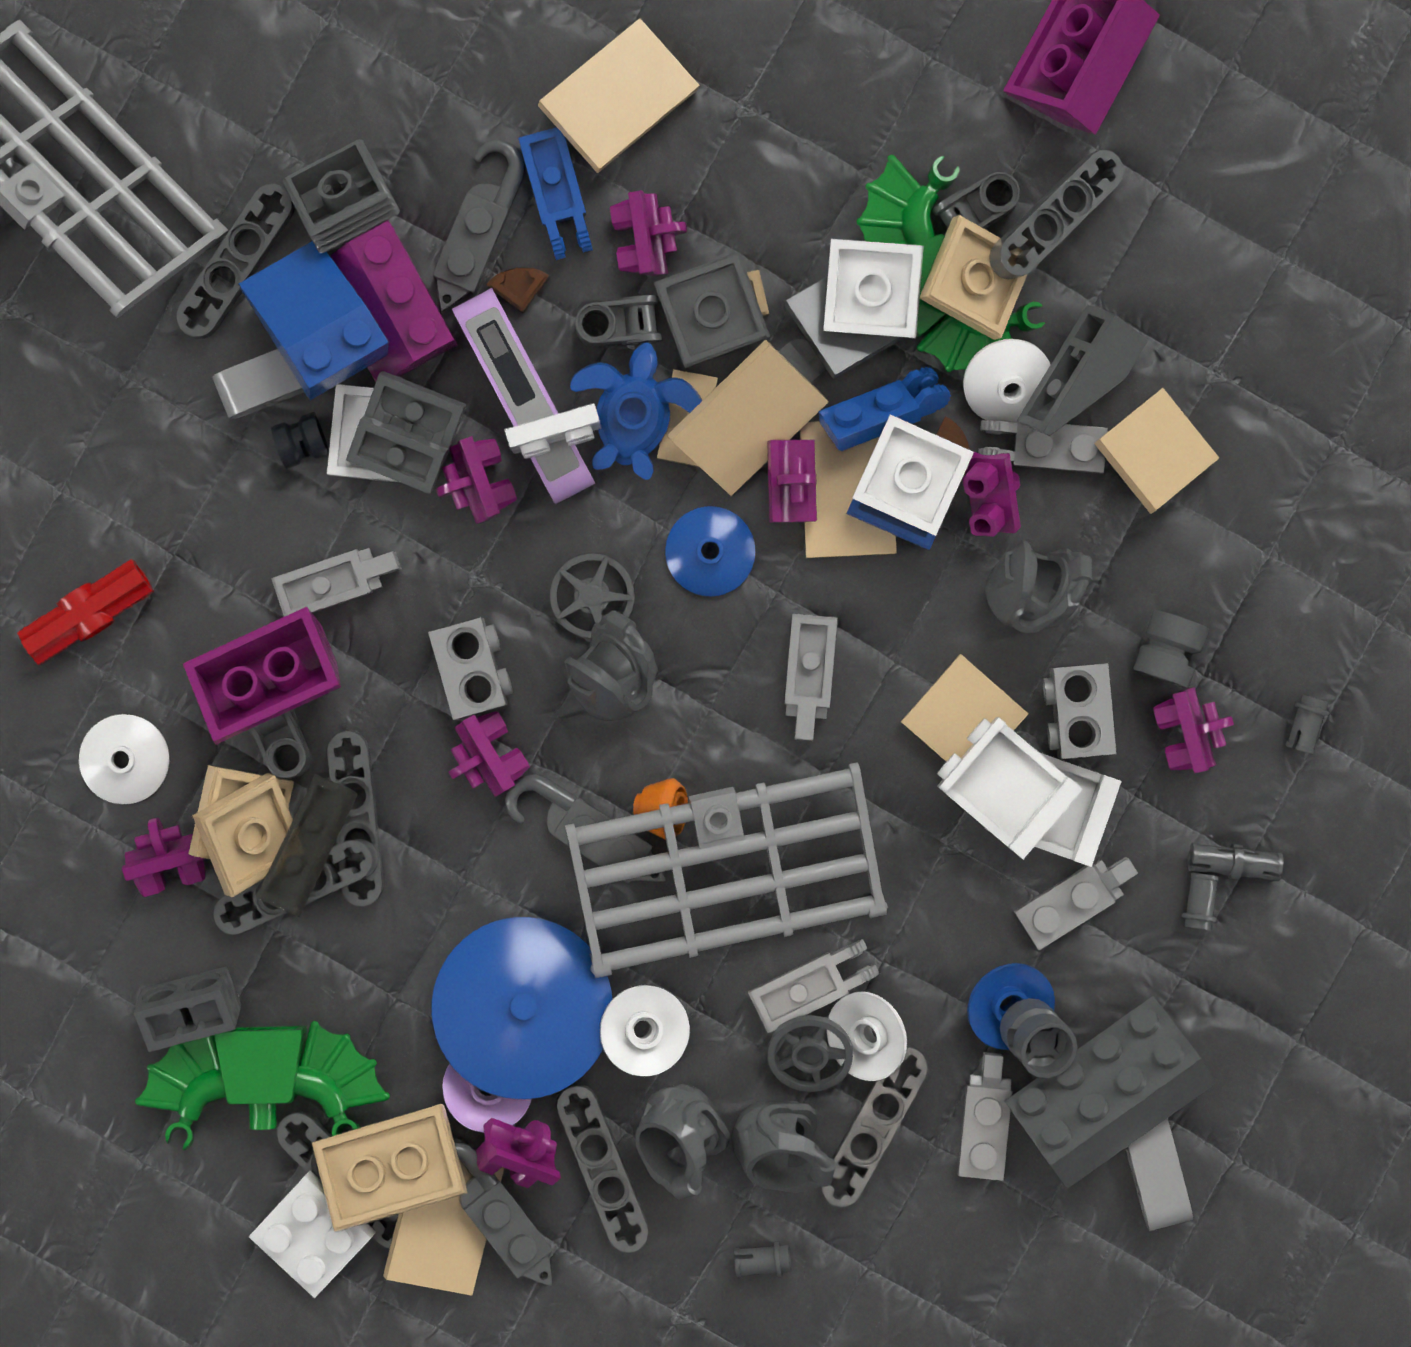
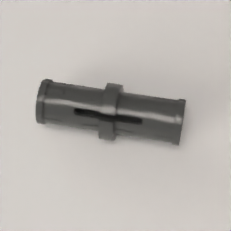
M1191 843L1187 865L1190 872L1228 875L1227 877L1230 880H1239L1240 877H1252L1279 882L1281 879L1280 874L1283 872V854L1243 849V845L1232 844L1230 847H1217Z

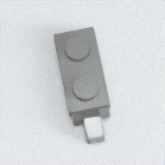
M370 548L361 551L355 549L271 578L285 617L304 607H308L314 613L373 593L372 590L383 587L380 576L400 570L401 566L394 551L373 558Z
M792 614L784 704H786V716H796L795 740L813 741L815 718L826 719L827 708H830L838 619L836 617Z
M1127 857L1122 858L1108 868L1100 860L1093 864L1092 867L1084 866L1016 909L1014 913L1036 948L1041 950L1116 903L1115 900L1124 895L1119 886L1137 875L1138 872Z
M983 1052L981 1075L970 1074L969 1084H966L957 1170L958 1176L1004 1180L1011 1112L1005 1101L1012 1096L1013 1091L1011 1089V1079L1001 1078L1003 1056L999 1053Z

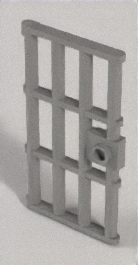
M17 20L0 33V51L13 43L69 100L52 111L0 59V85L37 121L25 131L19 133L0 114V140L5 144L0 147V165L13 155H16L26 165L25 168L10 178L0 169V206L24 230L31 226L43 238L42 243L48 249L53 248L111 306L110 312L118 318L209 248L222 241L229 230L218 219L213 220L160 167L162 163L156 157L151 158L93 99L94 94L88 88L83 89L31 36L32 31L21 20ZM79 110L137 169L120 180L62 121ZM48 132L106 192L89 203L31 143ZM147 178L203 237L187 248L131 189ZM116 201L173 260L156 271L99 213ZM63 202L74 215L57 227L46 214ZM85 224L142 283L125 295L67 236Z
M858 762L849 764V769L765 786V783L755 784L756 789L738 793L735 792L734 787L696 794L689 796L690 803L673 807H669L668 803L659 805V810L576 828L574 823L565 825L591 950V972L595 975V978L612 975V970L688 954L689 958L698 956L699 951L783 933L784 937L793 935L795 930L863 915H869L870 918L887 915L888 906L882 894ZM852 787L856 806L855 812L774 829L769 804ZM759 807L763 831L744 835L739 811ZM693 821L698 846L678 850L673 825ZM664 828L668 852L584 870L579 845ZM860 829L863 854L785 871L781 870L777 847ZM767 849L771 874L686 892L682 867ZM672 870L676 890L675 895L592 912L588 888ZM867 871L871 890L870 896L789 913L785 889ZM775 891L779 911L778 916L694 934L690 914L691 909ZM680 912L685 936L601 954L596 930Z

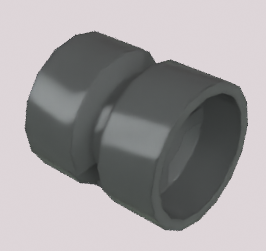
M1153 610L1145 633L1150 642L1140 647L1133 670L1160 681L1189 689L1197 666L1192 660V656L1202 652L1209 628L1167 612Z
M1028 998L1016 1002L1008 1008L1002 1017L1000 1024L1001 1039L1029 1073L1036 1077L1050 1078L1060 1075L1070 1067L1075 1059L1078 1048L1076 1037L1048 1004L1039 999Z

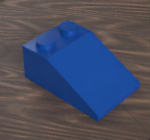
M313 241L238 284L309 400L388 355L389 342L365 303L327 252L319 253Z

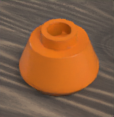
M674 778L647 785L642 793H638L634 799L633 814L659 810V805L667 803L669 807L687 804L686 789ZM685 823L673 825L675 837L683 831ZM664 828L648 831L666 840Z

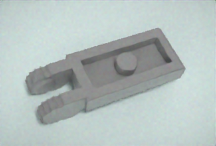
M981 420L980 431L994 435H1000L1001 433L1015 435L1014 451L1002 450L997 447H985L978 449L979 454L996 455L1009 453L1012 466L1104 473L1105 457L1094 443L1108 432V428L1065 424L1048 436L1022 425L1018 421L1014 423Z
M858 940L831 955L827 952L749 990L748 994L767 1033L776 1030L780 1024L782 1025L792 1018L805 1016L848 995V990L879 975L880 973L876 965H871L857 970L856 973L843 980L836 967L837 964L847 959H853L861 955L867 949L864 940Z

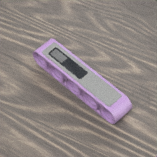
M492 288L452 308L514 427L559 414ZM566 439L550 443V452L531 458L555 505L595 484L575 445L568 446Z

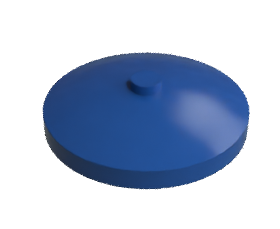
M514 917L494 921L480 927L465 937L452 950L443 963L436 978L431 1001V1016L435 1037L443 1055L452 1068L478 1089L509 1099L544 1097L561 1091L580 1079L593 1066L603 1050L600 1040V1023L606 1007L613 999L608 976L595 978V975L591 972L590 947L567 928L551 921L532 917Z

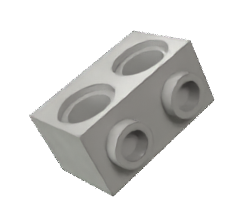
M480 617L428 632L453 720L508 705L506 696L513 694V689L507 669L498 670L494 652L500 651L501 647L494 624L486 626L484 618ZM463 633H472L479 642L478 652L470 659L461 658L455 651V641ZM476 676L485 677L491 684L489 698L481 703L473 701L467 693L469 681Z
M1108 663L1049 668L1050 678H1043L1045 705H1053L1054 723H1047L1049 750H1057V758L1060 759L1116 754ZM1075 675L1082 677L1088 686L1087 695L1079 702H1073L1068 699L1064 691L1066 681ZM1077 721L1086 722L1092 731L1091 740L1083 747H1076L1069 739V729Z

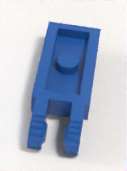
M555 127L519 137V143L543 227H547L555 259L566 258L563 237L559 235L556 223L574 219L577 229V241L583 253L593 250L584 216L587 214L565 136Z
M927 366L925 368L921 367L920 370L916 369L909 372L902 381L897 380L818 411L819 422L837 449L844 451L880 437L889 415L913 424L921 421L922 417L945 408V405L951 400V395L946 386L943 384L936 385L939 378L934 369L931 367L927 368Z

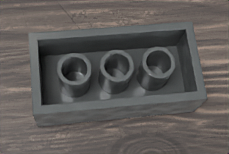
M1152 996L1077 1049L1074 1061L1060 1075L1050 1078L1038 1077L1005 1102L1068 1189L1215 1085L1216 1081L1199 1054L1155 997Z

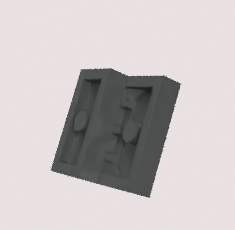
M382 371L378 375L365 414L359 421L346 461L431 494L467 404Z

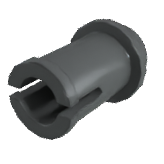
M1302 694L1300 702L1295 701L1294 706L1298 707L1286 746L1314 754V748L1324 716L1330 715V711L1326 710L1328 701Z
M1191 873L1186 913H1181V917L1185 918L1184 927L1211 931L1212 923H1217L1218 920L1213 915L1219 877Z
M775 1241L774 1246L734 1249L737 1278L777 1273L778 1278H782L783 1273L791 1272L789 1245H780V1241Z

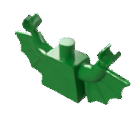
M889 155L884 172L878 179L865 185V189L868 191V203L861 217L856 220V224L863 233L864 241L924 246L920 286L921 295L945 237L943 234L935 236L930 219L931 211L939 199L937 195L939 190L949 188L957 178L959 166H957L951 176L944 177L939 174L937 168L945 156L938 157L928 172V184L921 186L896 156ZM919 299L916 339L923 336L935 324L937 325L917 345V350L919 352L924 351L938 358L947 372L966 370L969 362L979 350L995 341L1012 339L1009 332L1011 326H1017L1024 332L1041 328L1045 322L1038 324L1030 323L1027 319V311L1041 308L1043 305L1039 302H1031L1020 306L1016 312L1011 313L1002 337L993 340Z
M312 1021L308 1035L307 1025L236 1027L234 1030L170 1046L167 1054L160 1061L147 1065V1070L149 1071L147 1086L140 1097L135 1099V1103L138 1106L177 1111L181 1115L177 1123H173L168 1127L165 1138L169 1145L173 1132L179 1129L185 1130L188 1134L182 1148L185 1151L193 1144L194 1137L190 1129L193 1120L198 1121L203 1108L209 1102L225 1097L228 1104H249V1128L252 1130L277 1128L276 1103H292L297 1098V1095L316 1100L323 1107L327 1117L333 1118L335 1125L332 1128V1136L342 1134L343 1129L347 1126H352L353 1130L361 1128L359 1124L347 1118L344 1112L347 1108L387 1101L390 1098V1094L385 1092L378 1083L375 1073L376 1060L362 1056L351 1041L350 1034L328 1032L317 1021Z

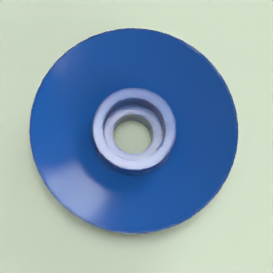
M700 507L686 513L673 525L666 541V561L674 579L686 590L701 596H720L739 587L748 577L755 560V543L750 529L735 513L720 507ZM708 542H713L719 547L718 556L711 560L703 557L701 553L703 545Z
M1019 963L999 966L984 975L975 985L968 1001V1021L975 1035L990 1047L1009 1050L1001 1039L1000 1024L1002 1017L1008 1008L1016 1002L1028 998L1039 999L1048 1004L1054 1011L1055 996L1048 979L1036 968ZM1012 995V999L1007 1005L1000 1006L1006 997Z

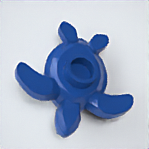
M648 341L642 343L633 351L629 361L630 373L622 375L610 364L599 362L582 368L571 379L570 388L572 391L578 392L593 388L604 390L596 410L601 429H598L604 444L592 459V466L596 470L609 468L614 461H617L621 465L632 464L634 472L638 476L649 480L654 472V466L648 454L655 449L667 432L670 422L669 403L677 404L690 413L702 402L698 392L684 379L674 377L660 382L653 379L658 365L657 354Z

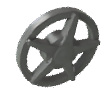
M583 554L570 559L558 570L550 589L551 607L557 620L571 633L586 638H591L592 631L581 630L570 624L564 617L581 609L586 613L592 614L595 623H598L602 619V611L606 609L610 601L627 600V605L622 615L629 618L635 600L634 586L628 572L620 563L601 554ZM581 562H602L594 578H587L581 581L567 572L570 568ZM607 564L614 567L621 574L626 583L628 595L610 592L606 583L603 582ZM564 576L576 589L574 592L575 601L561 612L557 601V591L559 583Z
M806 1015L792 1018L782 1025L780 1024L769 1041L768 1063L771 1071L779 1081L795 1090L817 1092L831 1088L844 1079L852 1065L853 1049L848 1034L840 1025L826 1016ZM804 1026L817 1027L812 1035H804L802 1037L791 1031ZM829 1030L841 1040L845 1049L827 1046V1043L823 1040L825 1031ZM784 1037L793 1046L792 1054L777 1062L775 1048L779 1040ZM828 1059H845L836 1073L821 1080L820 1070L826 1066ZM796 1066L803 1072L811 1073L814 1081L796 1079L783 1070Z

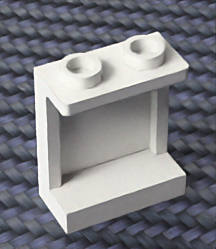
M996 717L990 723L984 718L968 736L967 740L973 745L961 758L954 753L938 771L937 774L943 780L937 787L1015 854L1024 859L1083 791V788L1043 757L1008 727L1002 719Z
M1040 753L1063 774L1070 777L1083 788V791L1035 847L1092 867L1122 781Z

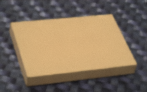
M639 18L539 101L538 107L592 168L599 173L694 94L700 85Z
M765 339L668 436L675 445L732 496L768 461L767 441L790 440L828 403V400Z
M819 421L805 424L800 429V440L815 439V471L817 475V521L804 522L806 558L897 554L895 535L846 514L879 437L844 451H839Z
M443 1104L312 1142L335 1232L468 1193L445 1105Z
M459 1160L466 1184L473 1176ZM504 1167L494 1173L500 1182ZM460 1196L398 1214L383 1274L386 1280L473 1295L486 1238L461 1207Z

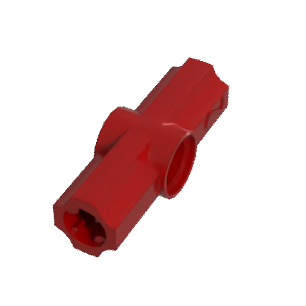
M130 559L95 583L89 582L73 590L56 603L58 607L37 618L27 627L17 632L27 653L34 659L37 665H42L79 640L84 642L108 628L115 622L114 618L149 597L154 590L142 569L134 559Z

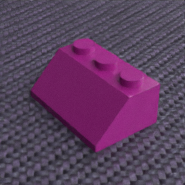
M1052 0L1003 91L1063 125L1096 135L1160 14L1144 0Z
M389 220L348 241L330 256L365 303L389 342L388 355L368 366L375 382L382 371L401 377L458 345Z
M304 607L183 663L212 740L216 745L341 687L337 661L323 627L308 607Z

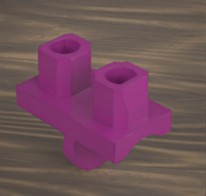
M642 190L629 192V200L610 207L614 229L618 231L633 229L635 245L619 247L617 249L618 268L622 272L640 273L655 277L667 275L666 254L677 252L675 236L687 232L686 222H673L671 207L659 208L657 194H645Z
M471 436L459 440L458 444L450 447L449 451L454 463L442 467L447 484L436 488L439 498L452 495L457 510L470 506L476 525L492 519L500 513V510L517 500L512 483L508 478L489 484L484 468L499 464L502 461L495 439L474 442Z
M815 439L767 441L770 523L816 522L817 475L815 471Z
M974 452L966 468V475L962 478L964 492L969 495L972 516L969 518L971 533L975 536L991 537L995 536L998 532L1016 533L1021 528L1016 490L1020 487V478L1017 473L1012 471L1010 454L982 455Z
M1195 687L1181 690L1173 694V698L1153 707L1160 730L1181 725L1184 734V742L1165 747L1170 770H1188L1193 768L1194 773H1198L1216 766L1207 732L1210 734L1213 749L1226 745L1222 728L1234 725L1232 715L1219 718L1215 702L1202 705L1206 720L1204 722Z
M495 711L478 718L472 715L454 727L463 744L461 743L450 750L459 764L448 772L452 780L464 774L472 788L484 783L485 780L492 794L496 797L515 786L513 781L530 768L523 753L518 748L499 758L492 746V741L508 732L507 726L499 712Z
M158 817L148 820V834L135 837L137 849L125 852V865L122 866L125 880L133 879L142 897L158 894L165 890L166 881L162 873L164 870L177 867L182 884L186 885L201 882L206 877L205 858L189 854L193 834L182 836L179 825L164 829Z
M490 1118L483 1125L485 1142L476 1149L477 1166L480 1171L493 1175L502 1167L510 1170V1177L515 1184L525 1188H529L537 1180L553 1186L561 1179L560 1172L554 1164L557 1144L554 1140H551V1131L546 1123L534 1120L525 1129Z

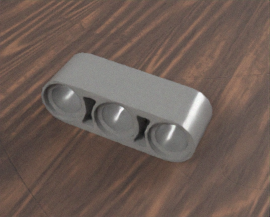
M278 349L225 369L212 376L229 420L249 415L304 393V390Z
M1167 1118L1125 1148L1148 1231L1193 1220L1191 1204Z

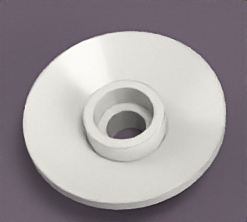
M1020 339L995 341L979 350L965 370L963 389L966 400L971 409L985 420L1017 423V419L1051 364L1046 355L1030 342ZM1016 383L1019 385L1018 389L1014 392L1004 393V389L1008 384Z
M129 714L110 716L94 725L86 734L79 753L80 771L87 786L98 797L115 804H133L153 795L163 784L170 764L168 745L162 733L146 719ZM119 751L125 752L129 757V763L123 769L117 767L114 763V756Z
M651 985L634 986L619 993L606 1007L600 1023V1040L607 1057L619 1069L636 1076L657 1075L671 1068L683 1055L689 1040V1020L680 1001L670 992ZM639 1021H646L649 1025L648 1033L643 1037H637L634 1033V1027Z
M854 992L837 1001L831 1009L828 1018L840 1025L851 1040L853 1060L848 1073L862 1080L878 1081L896 1072L906 1055L907 1036L904 1024L893 1006L882 997L869 992ZM871 1028L875 1031L877 1038L873 1035ZM827 1030L829 1047L845 1049L841 1040ZM845 1059L836 1060L842 1066Z

